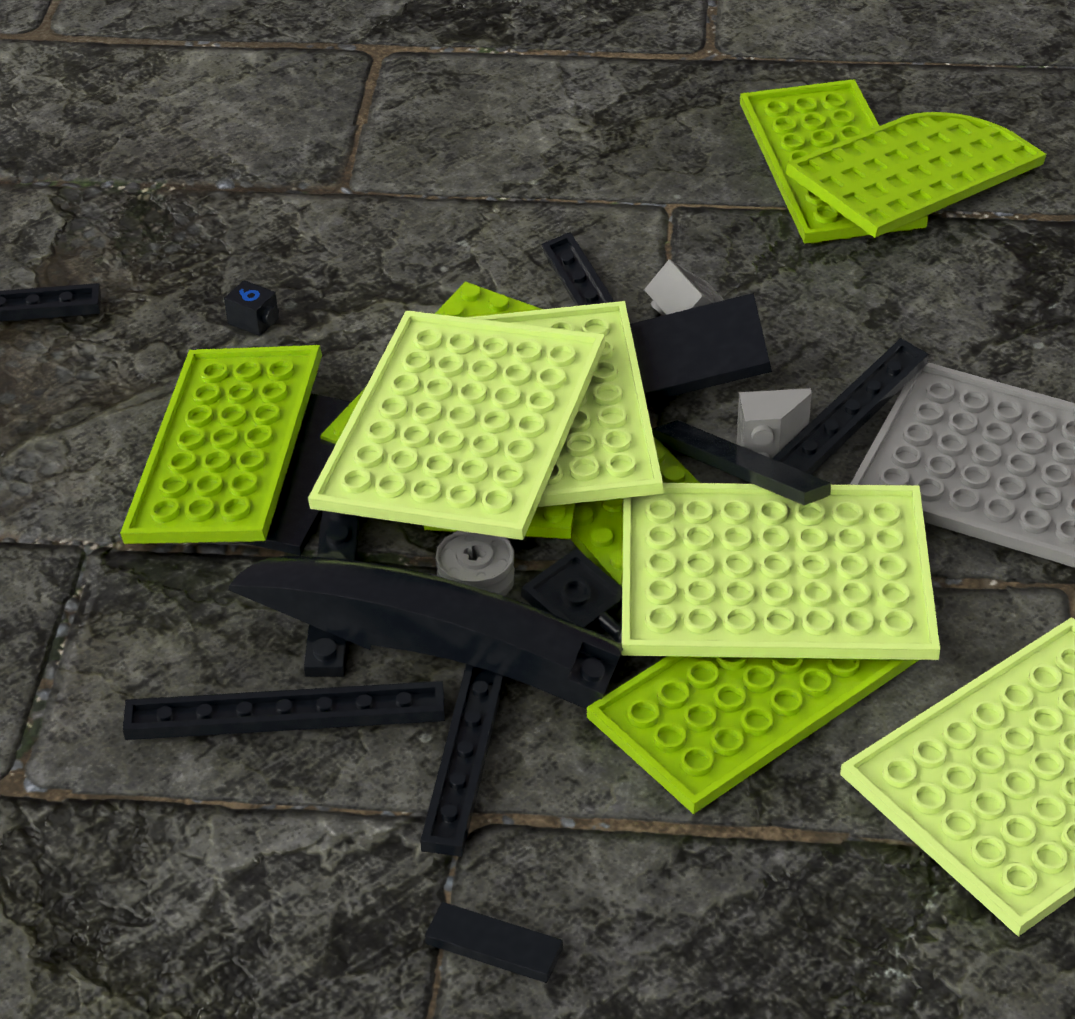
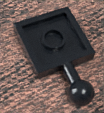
M577 548L522 586L521 597L533 607L589 630L599 625L615 641L622 643V625L611 616L622 607V587Z

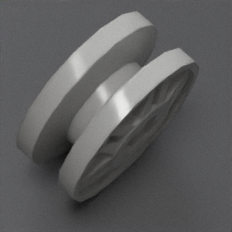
M456 531L445 537L438 545L435 557L438 568L437 576L466 583L504 596L514 586V549L507 538Z

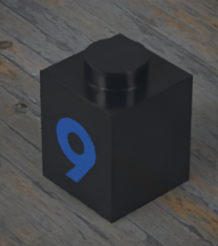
M243 280L224 297L227 322L232 326L260 336L279 319L276 292Z

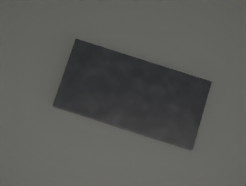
M754 293L630 324L646 403L772 372Z
M310 394L266 541L239 543L296 555L302 554L322 517V510L310 509L308 497L329 458L330 445H336L321 439L320 435L352 401Z

